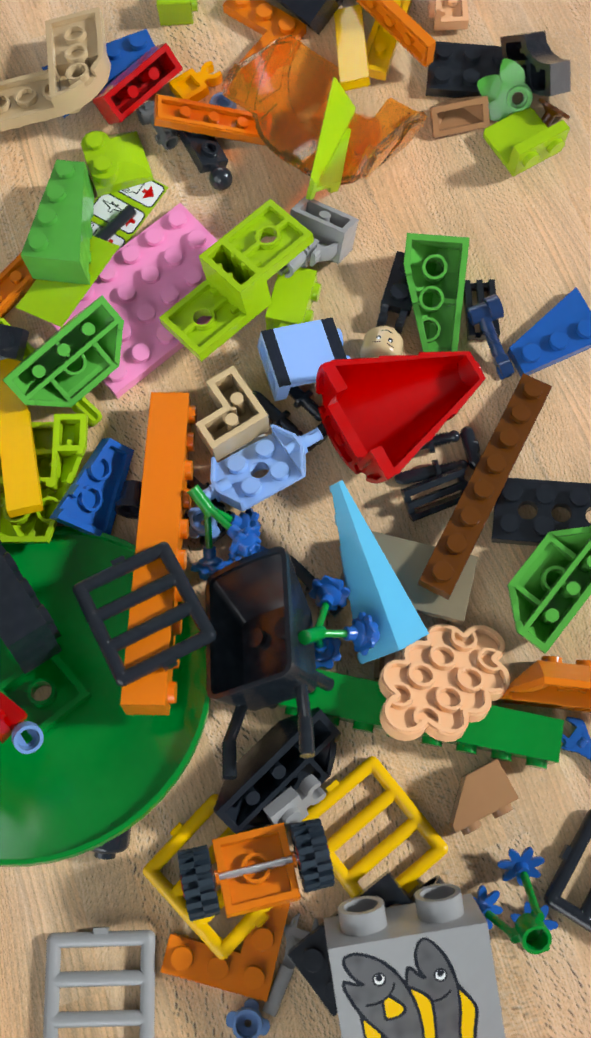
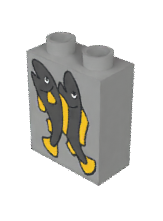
M433 884L422 887L415 892V903L385 908L384 901L381 898L361 896L342 902L338 906L339 916L323 918L342 1038H505L488 923L472 894L462 895L460 887L453 884Z

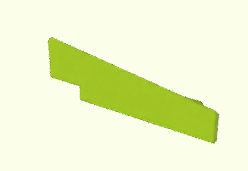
M333 77L319 136L306 199L308 200L314 199L316 192L327 189L329 193L339 191L351 133V129L348 126L354 116L356 107L336 77Z

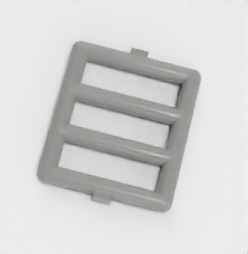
M94 927L91 932L51 933L47 937L43 1038H58V1028L140 1026L139 1038H154L155 933L151 930L110 931V927ZM141 946L140 969L60 972L61 948ZM140 985V1009L59 1012L60 988Z

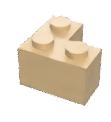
M234 365L206 381L209 396L218 410L195 423L200 439L217 462L270 430L268 414Z

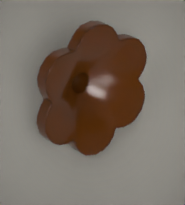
M538 99V102L545 109L541 120L549 127L556 117L570 118L568 114L544 99Z

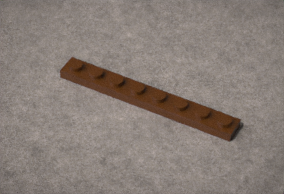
M523 373L417 585L449 600L552 388L551 385Z

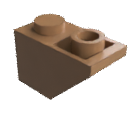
M498 759L492 760L461 777L448 823L451 832L456 833L461 830L463 836L480 828L482 826L480 819L491 813L494 819L513 810L511 803L519 799Z

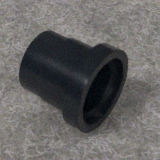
M127 480L123 483L120 499L115 502L114 511L118 515L129 519L139 518L142 482Z

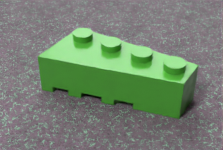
M56 159L21 253V257L33 279L90 285L89 264H91L90 239H92L93 232L91 218L93 217L94 185L85 162Z

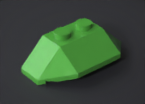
M101 295L29 354L2 380L25 405L72 407L119 367L124 320L104 296Z
M591 526L548 532L507 584L516 632L544 654L547 653L591 595Z

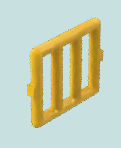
M369 756L339 782L335 780L326 787L325 798L321 802L308 807L309 815L302 820L307 821L319 818L371 773L385 789L327 839L334 876L351 898H354L363 890L358 881L417 830L431 848L395 878L404 891L409 893L419 884L416 880L448 852L446 842L375 756ZM395 802L408 819L348 870L334 852L390 804Z
M212 794L184 824L179 822L170 831L172 837L144 866L143 875L217 958L224 960L229 957L255 926L258 928L262 927L270 918L267 913L271 908L247 913L222 940L208 924L215 916L190 922L181 880L173 886L160 871L214 813L213 809L219 795ZM228 827L218 838L235 833ZM212 844L208 848L211 865L216 862ZM220 888L217 891V896L219 901V907L221 910L224 907V900L222 890Z

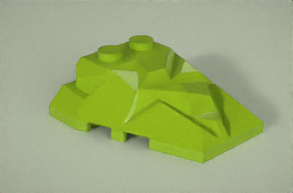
M87 413L54 414V422H32L43 511L13 518L9 517L6 511L0 458V540L2 544L50 543L58 523L50 519V516L74 482L87 448Z

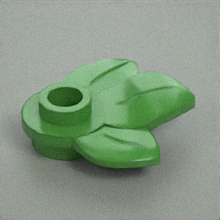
M504 58L502 60L499 75H487L477 81L480 94L488 96L489 120L501 121L511 113L529 108L532 103L533 94L530 87L525 84V72L518 63L511 59ZM516 92H521L523 95L520 103H513L512 97Z

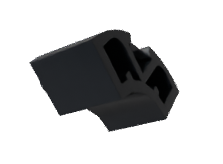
M545 31L500 37L503 57L515 61L523 68L525 84L530 87L532 93L541 96H554L571 91L570 60L561 59L552 52L547 43Z

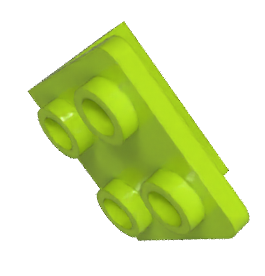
M529 107L487 127L484 130L483 138L514 177L561 152L565 146L570 127L564 120L547 127L533 108Z

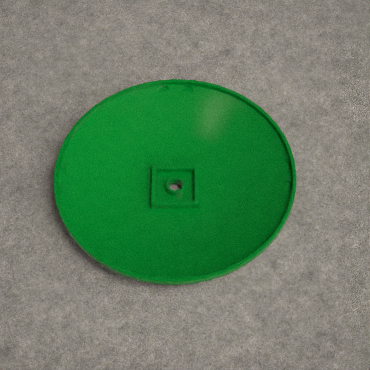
M56 526L49 544H3L6 552H9L17 564L22 576L27 579L40 603L45 606L52 617L53 623L61 634V637L56 639L62 651L25 674L0 637V691L26 712L27 718L24 721L36 723L44 735L41 747L30 754H23L17 751L12 743L11 735L3 744L0 742V867H28L58 862L102 846L127 831L161 802L179 780L193 757L207 721L211 698L208 697L206 691V645L180 658L179 668L173 669L172 682H177L176 704H170V715H126L121 707L122 687L116 684L73 593V586L76 583L111 567L110 561L122 555L125 559L135 555V545L103 532L101 536H94L82 533L71 527ZM133 572L90 592L97 609L131 592ZM130 609L104 621L111 638L128 630ZM191 615L182 619V633L175 636V644L199 633ZM126 648L118 651L123 664ZM42 686L52 688L51 694L47 699L43 701L34 699V694L38 688ZM26 730L20 733L26 743L33 740Z

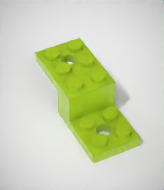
M269 199L199 255L206 280L159 317L161 324L202 362L272 304L267 280L314 242L313 233L272 199ZM265 236L276 237L270 243L261 242ZM202 316L211 317V320L206 324L196 323Z

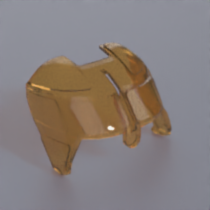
M285 35L274 40L261 51L254 53L238 65L234 64L233 68L228 72L221 90L223 91V96L252 113L260 138L275 155L304 174L311 176L333 77H336L339 81V68L305 46L293 35ZM393 98L387 99L372 119H365L354 113L348 126L351 129L340 185L351 184L359 179L367 180L375 170L398 154L418 134L428 117L426 113L415 111Z

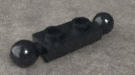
M176 130L200 174L210 172L209 181L216 190L222 191L229 188L233 180L232 173L226 167L228 159L214 136Z

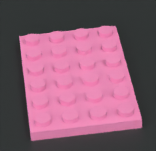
M181 203L115 252L64 323L65 325L101 295L104 296L124 320L119 367L102 381L117 399L184 347L161 324L159 317L206 280L199 255L217 242V240ZM202 316L196 323L206 324L211 320V317ZM50 323L56 331H58L61 328L55 324Z

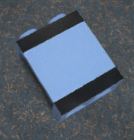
M333 317L263 330L260 332L257 344L274 401L287 399L291 387L315 383L321 364L330 362L333 359H351L349 355L345 354L343 335L341 330L336 328Z

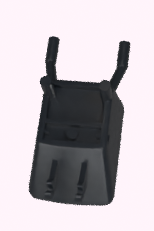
M280 546L252 554L214 572L207 579L205 586L206 614L217 634L216 639L206 645L207 695L212 700L236 706L222 742V778L225 780L237 778L236 739L247 709L251 711H257L266 707L275 709L279 703L296 698L300 757H314V727L309 694L316 687L325 691H331L335 684L332 678L316 671L314 642L303 645L298 640L300 631L313 627L312 613L295 572L296 566L291 561L288 551Z

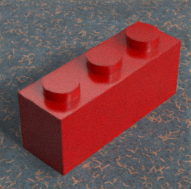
M167 43L154 46L102 89L92 102L108 124L121 123L182 71L183 67Z

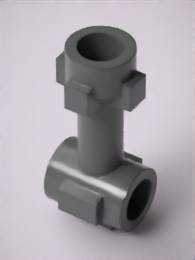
M154 100L143 103L136 109L140 123L142 125L151 123L158 133L155 135L158 145L162 144L166 150L176 147L179 142L176 129L154 126Z

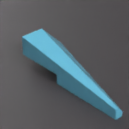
M341 480L329 486L333 497L335 525L338 527L340 539L339 549L345 586L350 590V595L347 598L350 600L352 618L356 619L359 612L371 615L372 621L378 624V631L380 633L379 641L373 648L369 649L367 655H362L360 652L357 653L359 663L364 664L400 651L428 635L429 632L344 482Z

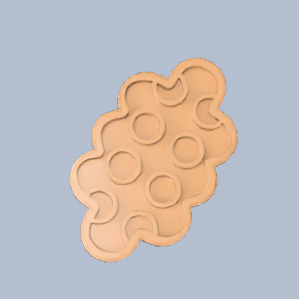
M435 624L428 628L429 634L424 636L423 640H417L403 648L399 660H392L385 664L381 670L378 685L381 693L387 700L382 706L379 719L382 728L388 735L397 740L412 741L426 732L438 741L452 742L462 737L469 722H479L486 717L491 708L492 701L500 699L510 685L509 672L500 662L505 653L506 644L503 637L496 630L488 626L474 625L462 632L449 624Z

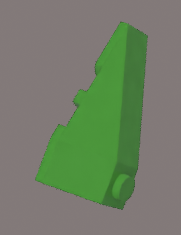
M407 233L404 270L423 352L458 351L469 237Z

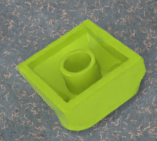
M92 131L83 137L81 147L98 197L154 180L137 131L109 136L102 131Z

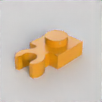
M208 61L202 65L201 71L198 73L193 68H190L169 81V87L177 98L198 102L209 95V87H215L222 83V73L218 71L211 75L214 72V65L212 61Z

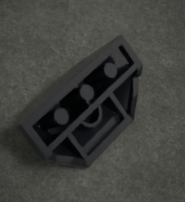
M320 708L311 709L314 727V757H300L297 714L278 721L237 761V778L224 780L213 811L235 834L271 826L263 808L290 786L296 791L300 783L308 775L313 774L320 781L321 785L331 776L337 742L340 740L341 732Z

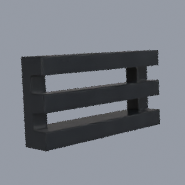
M489 279L488 282L484 283L483 280H476V283L465 280L464 306L467 339L486 340L481 327L480 332H475V325H471L466 308L473 306L471 291H476L477 304L482 302L484 291H487L488 296L496 294L495 279ZM498 319L493 321V325L495 327L497 336L499 337L500 327Z
M458 467L401 489L410 520L414 522L457 505L468 484L464 477L466 475L464 469ZM457 478V483L411 500L410 496ZM460 490V492L457 494H454L452 496H449L447 498H444L442 500L436 501L434 503L414 510V508L419 507L421 505H424L426 503H429L431 501L442 498L444 496H447Z

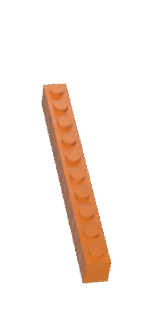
M151 392L135 554L160 542H167L182 569L186 570L187 552L185 549H182L183 539H188L189 520L184 519L185 509L191 508V497L187 493L190 490L187 489V480H193V461L189 460V452H195V433L191 432V424L197 423V406L191 405L189 393ZM161 558L133 571L131 592L169 574ZM172 587L130 608L128 630L178 606V602H183L177 588ZM182 620L126 647L125 668L128 669L175 645V636L182 633ZM180 659L177 660V666L167 671L162 667L122 687L120 705L126 715H170V704H176L177 682H172L173 669L179 668Z

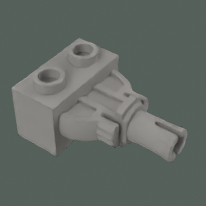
M305 196L291 209L290 215L313 233L314 242L280 269L278 273L281 276L285 273V277L290 278L299 267L306 268L309 261L310 266L327 260L339 264L352 251L359 219L317 200H308Z

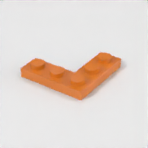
M226 0L223 3L225 14L263 35L234 68L236 78L258 90L305 36L307 25L265 0Z
M290 903L272 907L267 913L270 918L262 927L258 928L255 926L245 937L242 950H234L224 960L217 958L202 940L172 932L169 936L160 972L267 1002Z

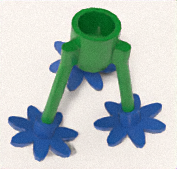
M532 847L524 849L521 856L516 850L509 849L510 860L504 859L497 863L499 868L506 870L502 875V880L508 881L516 877L518 884L524 886L528 901L524 903V914L513 913L510 915L511 919L515 922V927L511 928L497 916L503 912L500 906L494 905L500 896L499 891L494 890L487 895L486 887L481 885L477 891V898L474 897L488 923V929H492L494 924L508 936L513 944L520 942L523 948L530 954L547 952L552 942L550 930L556 929L558 923L553 920H545L549 907L548 905L539 907L530 881V877H541V873L535 867L543 864L545 859L541 856L532 857Z

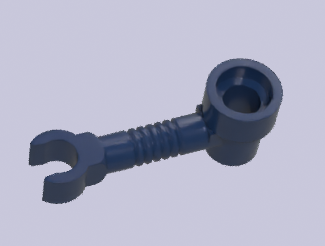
M493 294L483 298L481 303L466 308V313L472 326L480 324L493 356L496 372L500 380L512 376V373H515L508 355L504 352L501 342H499L500 339H498L499 337L493 325V321L504 317L502 303L497 294Z

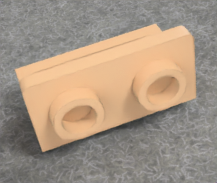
M428 0V18H433L434 31L468 29L467 0Z

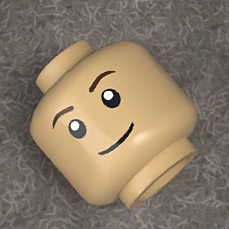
M384 325L374 327L364 337L360 358L402 355L404 348L403 339L392 327Z

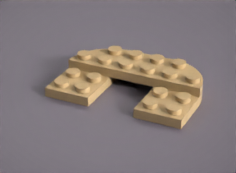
M100 7L45 21L48 69L0 82V132L14 128L18 129L41 121H49L67 114H76L101 92L108 82L111 63L107 55L104 20Z

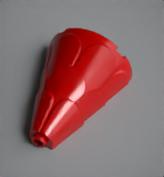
M470 351L419 352L417 355L333 359L330 362L321 364L317 372L316 393L318 395L322 394L323 406L318 407L327 435L345 464L356 475L361 472L364 473L367 482L379 484L397 476L417 452L431 441L444 423L452 419L486 377L482 372L480 364L475 361Z

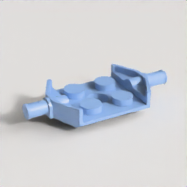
M270 425L272 430L270 435L217 463L215 457H211V484L203 492L210 501L216 498L218 502L223 501L240 511L249 509L306 477L307 447L324 439L321 431L316 427L302 436H297L295 433L277 425ZM257 470H268L264 477H253Z

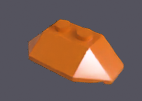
M542 656L541 661H536L511 681L505 694L495 702L591 713V660H576L575 664L562 663L561 657Z

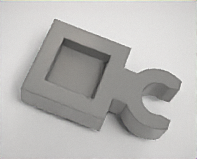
M313 774L304 778L296 791L290 786L263 808L271 825L284 822L287 833L290 831V824L301 822L309 815L307 808L310 805H315L325 798L326 793L320 788L321 783Z

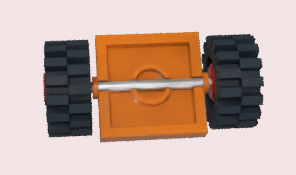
M315 818L290 824L291 838L294 846L293 852H290L284 822L212 839L218 869L214 871L215 875H213L207 845L178 851L181 886L190 922L220 914L215 882L217 887L221 886L227 918L301 900L294 869L296 867L299 869L305 893L334 886L333 866L321 820Z

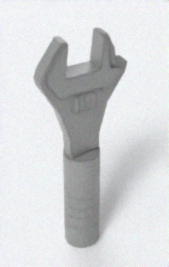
M300 913L292 919L290 924H285V956L274 979L268 1000L262 1011L274 1017L277 1015L294 972L295 964L287 955L288 950L310 933L297 928ZM316 918L314 919L311 932L319 926Z

